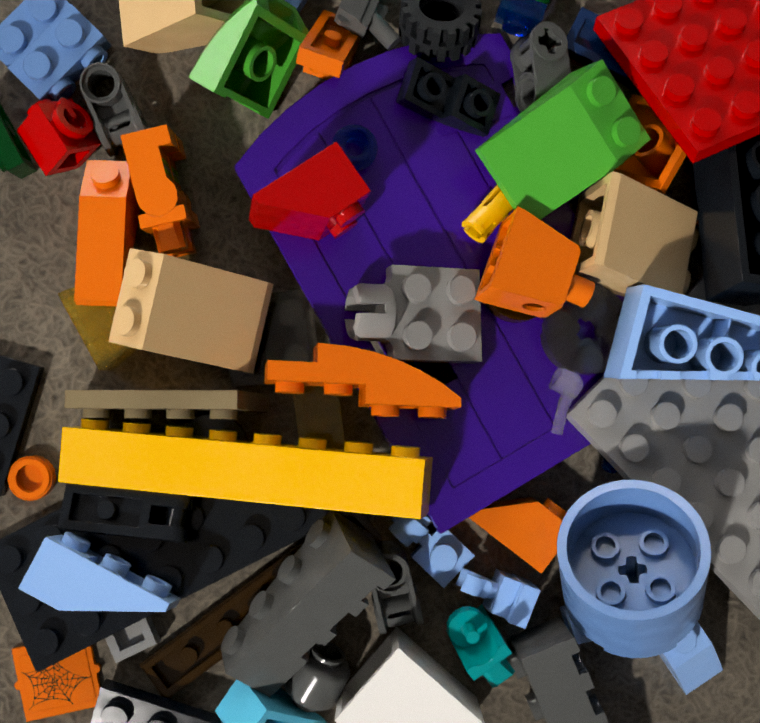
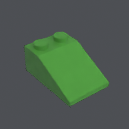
M603 59L569 73L475 149V152L512 208L515 210L519 206L541 220L618 168L651 138Z

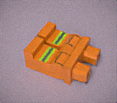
M167 124L120 135L136 200L139 207L145 212V214L137 215L141 230L154 236L158 253L177 258L196 253L191 230L200 228L197 214L192 211L188 195L181 190L175 161L186 159L183 142Z

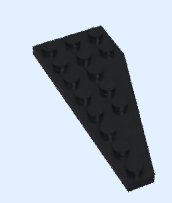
M193 496L192 511H187L184 527L189 529L187 543H173L161 540L58 529L60 508L0 539V591L37 673L156 613L59 611L18 589L45 537L64 535L65 532L75 533L87 539L91 543L89 549L103 557L106 553H110L128 561L131 564L129 571L145 579L146 575H152L166 581L172 586L170 593L180 597V600L306 537L310 527L317 520L323 519L329 510ZM157 507L155 524L166 525L168 508ZM336 511V512L340 513L341 515H343L344 517L347 516V515H349V514H351V513H353V512Z

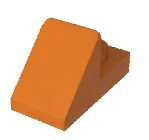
M323 10L299 46L296 64L304 66L302 72L325 80L332 77L340 78L343 71L351 67L361 38L338 25L334 21L336 13Z

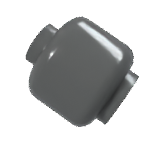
M331 642L326 646L315 644L310 649L309 661L284 684L289 697L293 699V703L299 709L306 712L325 711L336 705L350 677V666L345 659L344 652Z

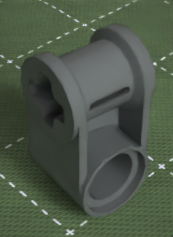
M545 21L535 26L531 30L529 37L521 38L512 46L510 60L516 88L515 101L517 108L522 112L571 73L568 41L561 27L553 22Z
M97 62L90 64L83 70L79 80L80 90L93 117L95 130L105 151L110 157L118 154V149L123 147L120 135L148 129L147 123L132 96L128 84L115 68L107 63ZM106 79H113L115 84L111 94L106 97H97L96 90L99 83Z
M391 540L377 543L385 559H393L400 564L399 568L393 572L396 580L385 590L378 586L372 590L373 607L380 635L387 633L388 628L413 622L417 626L425 625L416 584H413L404 548L399 543Z

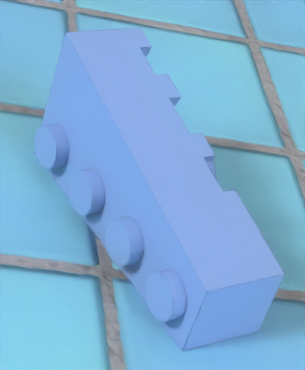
M646 284L627 287L603 378L760 381V315Z

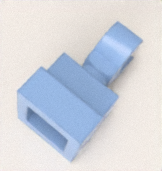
M462 568L455 584L461 587L460 590L462 592L483 598L482 604L490 613L503 617L508 623L526 629L541 591L531 581L499 569L495 570L493 578L490 580L476 572Z

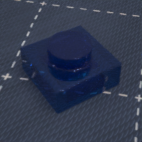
M501 0L494 22L502 24V29L511 35L525 37L528 33H531L535 26L542 22L548 4L536 0Z

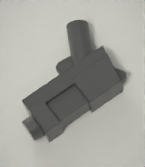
M342 0L334 19L338 25L362 39L368 29L388 51L393 50L400 43L401 37L384 20L388 8L385 5L379 4L380 0Z

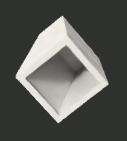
M397 626L345 685L336 704L334 720L336 723H485L477 697Z

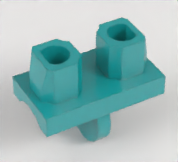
M482 604L477 608L465 606L456 609L448 618L446 632L465 670L473 681L483 675L492 688L497 687L515 672L507 659L512 654V651Z

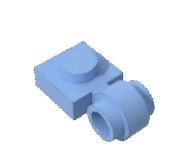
M428 515L422 519L393 517L392 521L394 523L388 528L406 547H409L412 542L420 543L411 554V557L443 588L475 556L449 529L442 534H439L435 529L430 534V530L427 527L432 521Z

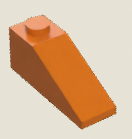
M87 160L79 194L74 293L76 305L117 306L129 249H134L139 221L137 215H140L141 210L136 200L127 161Z

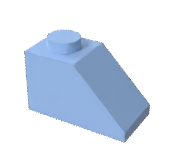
M698 621L690 633L677 643L675 648L659 655L686 695L723 671L714 646Z

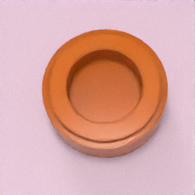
M38 455L22 457L10 467L7 478L8 485L16 497L26 501L38 500L47 496L54 488L56 472L53 465L44 457Z

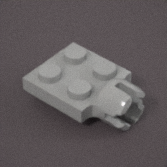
M391 265L386 268L384 284L360 283L349 289L346 297L345 311L368 313H356L355 320L345 319L347 334L356 341L381 342L386 347L387 356L402 362L466 364L482 362L481 302L474 300L480 284V269Z

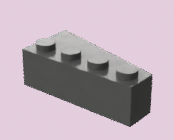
M329 510L323 519L317 520L310 527L305 542L294 556L290 555L282 562L277 577L267 590L261 591L255 596L248 614L240 624L231 627L224 636L221 652L225 673L268 697H271L309 661L310 649L315 644L326 646L337 635V624L348 613L355 617L359 615L369 605L368 599L365 597L376 586L385 590L396 580L374 536L334 510Z
M559 616L510 637L515 650L508 657L517 678L527 677L532 692L526 694L525 698L535 721L544 718L545 723H609L596 695L590 691L595 687L587 668L578 654L580 649L576 639Z

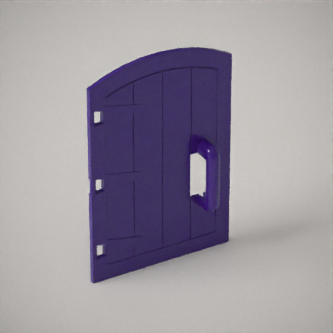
M501 33L478 34L475 47H471V52L466 56L460 53L459 60L451 61L449 57H446L444 63L437 62L435 57H431L427 61L455 78L467 74L501 94L487 136L482 137L452 128L396 103L409 61L417 57L422 58L421 53H417L414 56L409 52V46H403L355 64L344 70L340 78L332 77L318 85L287 108L267 127L236 163L234 169L252 200L254 193L337 141L371 190L362 206L365 212L356 219L357 225L336 239L331 233L318 241L269 231L327 333L330 344L346 345L376 352L370 341H356L347 334L345 319L355 320L356 313L368 312L345 311L346 297L349 289L360 283L384 284L386 268L391 265L480 269L481 278L500 224L484 243L476 242L470 238L463 230L465 227L461 225L462 221L480 205L481 201L497 185L475 152V149L521 113L517 106L513 107L502 87L509 80H512L515 85L510 60V49ZM584 191L542 218L541 221L570 239L575 214L569 204L575 202ZM595 289L589 303L584 308L565 301L561 309L548 317H536L522 323H511L499 319L481 302L482 362L475 364L447 363L456 379L445 384V386L461 397V408L447 411L445 419L418 418V409H400L399 417L373 416L390 448L391 445L420 447V456L433 457L428 515L439 534H442L591 444L568 421L564 414L604 375L624 301L623 296ZM378 342L384 354L387 356V350L385 345L381 342ZM404 362L425 372L420 362Z

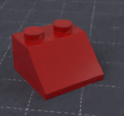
M336 141L254 193L249 221L254 228L318 241L331 233L336 239L357 225L356 219L365 212L362 206L371 190Z

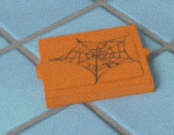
M92 645L37 673L25 646L11 649L18 679L14 687L16 690H20L26 722L95 707L101 687L98 675L101 665L95 661Z

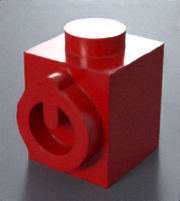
M61 97L59 101L43 99L33 104L27 111V118L16 130L45 176L77 169L83 165L101 144L92 130L93 121L87 111L76 104L73 99H66L64 97Z

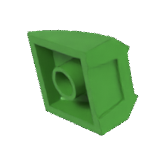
M246 0L212 36L198 57L188 78L224 98L227 96L269 119L296 66L299 46L309 31L297 9L285 0Z

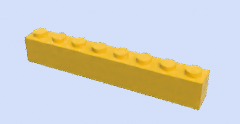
M81 418L80 426L62 427L58 482L412 519H422L429 514L433 457L420 456V447L391 445V453L373 452V443L345 441L344 449L327 448V439L299 437L298 445L281 444L282 435L254 433L253 441L237 440V431L210 429L209 437L193 436L194 427L166 426L165 433L150 432V423L123 422V429L108 428L109 420Z

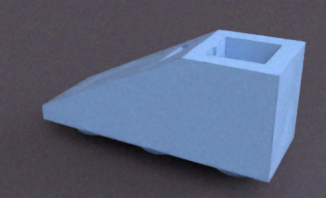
M72 532L44 538L18 587L23 592L59 611L166 612L176 607L181 599L170 593L172 586L166 581L152 575H146L145 579L129 571L131 564L128 561L110 553H106L104 557L89 549L91 543L87 539Z

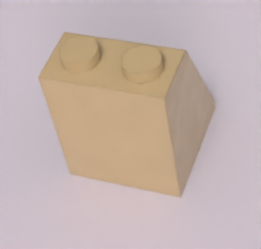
M119 0L123 47L157 54L207 45L227 18L246 0Z
M610 172L579 195L570 238L571 241L579 245L581 250L575 274L593 281L596 290L625 297L627 287L642 284L685 295L691 279V274L687 270L690 253L694 250L699 236L698 228L695 227L698 211L622 173Z
M130 248L108 342L253 374L274 284L174 256Z

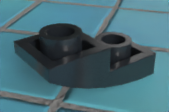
M417 57L409 61L396 103L444 125L484 137L489 134L501 94L467 74L455 78Z

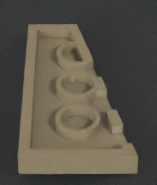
M65 390L64 408L83 409L82 418L110 419L111 410H124V418L152 419V411H166V419H194L195 411H210L209 419L238 420V412H269V394L241 390Z

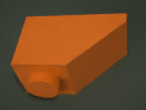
M533 497L493 502L468 518L542 574L557 554L558 532L567 512L548 497L543 504Z

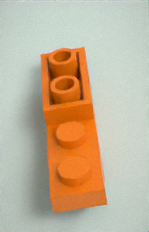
M317 343L313 348V362L267 360L265 364L264 384H274L276 393L304 394L305 386L324 387V395L352 396L353 388H359L358 407H371V416L399 417L400 409H418V418L445 419L447 411L461 408V397L442 382L398 359L370 350L346 345Z

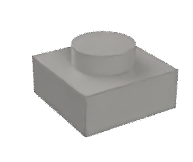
M151 616L105 638L115 663L161 642Z

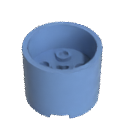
M634 479L612 481L597 486L582 495L570 507L559 528L557 557L564 604L574 626H577L594 643L603 647L604 651L621 657L647 658L663 654L675 648L677 643L684 639L696 625L703 609L711 563V544L708 531L700 515L688 501L671 489L653 482ZM635 574L639 582L629 583L626 575Z

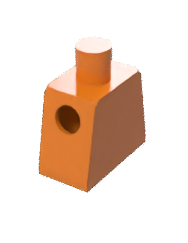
M518 206L500 224L474 300L546 318L561 309L565 301L584 308L594 293L595 283L575 274L581 254L579 245Z

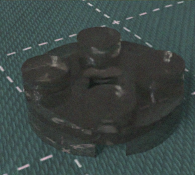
M595 283L594 293L584 308L565 301L561 309L546 318H541L543 319V333L540 334L541 345L550 361L559 369L571 374L594 375L605 372L623 302L613 292ZM580 318L585 322L590 321L594 325L593 332L595 336L593 340L589 337L581 340L578 337L577 333L581 327L577 321Z

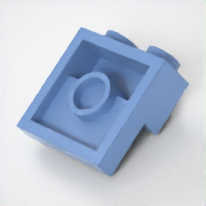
M24 0L0 24V60L39 100L50 99L51 101H59L61 97L70 98L76 89L75 82L80 78L83 70L92 63H104L108 56L106 51L112 46L104 35L67 0Z

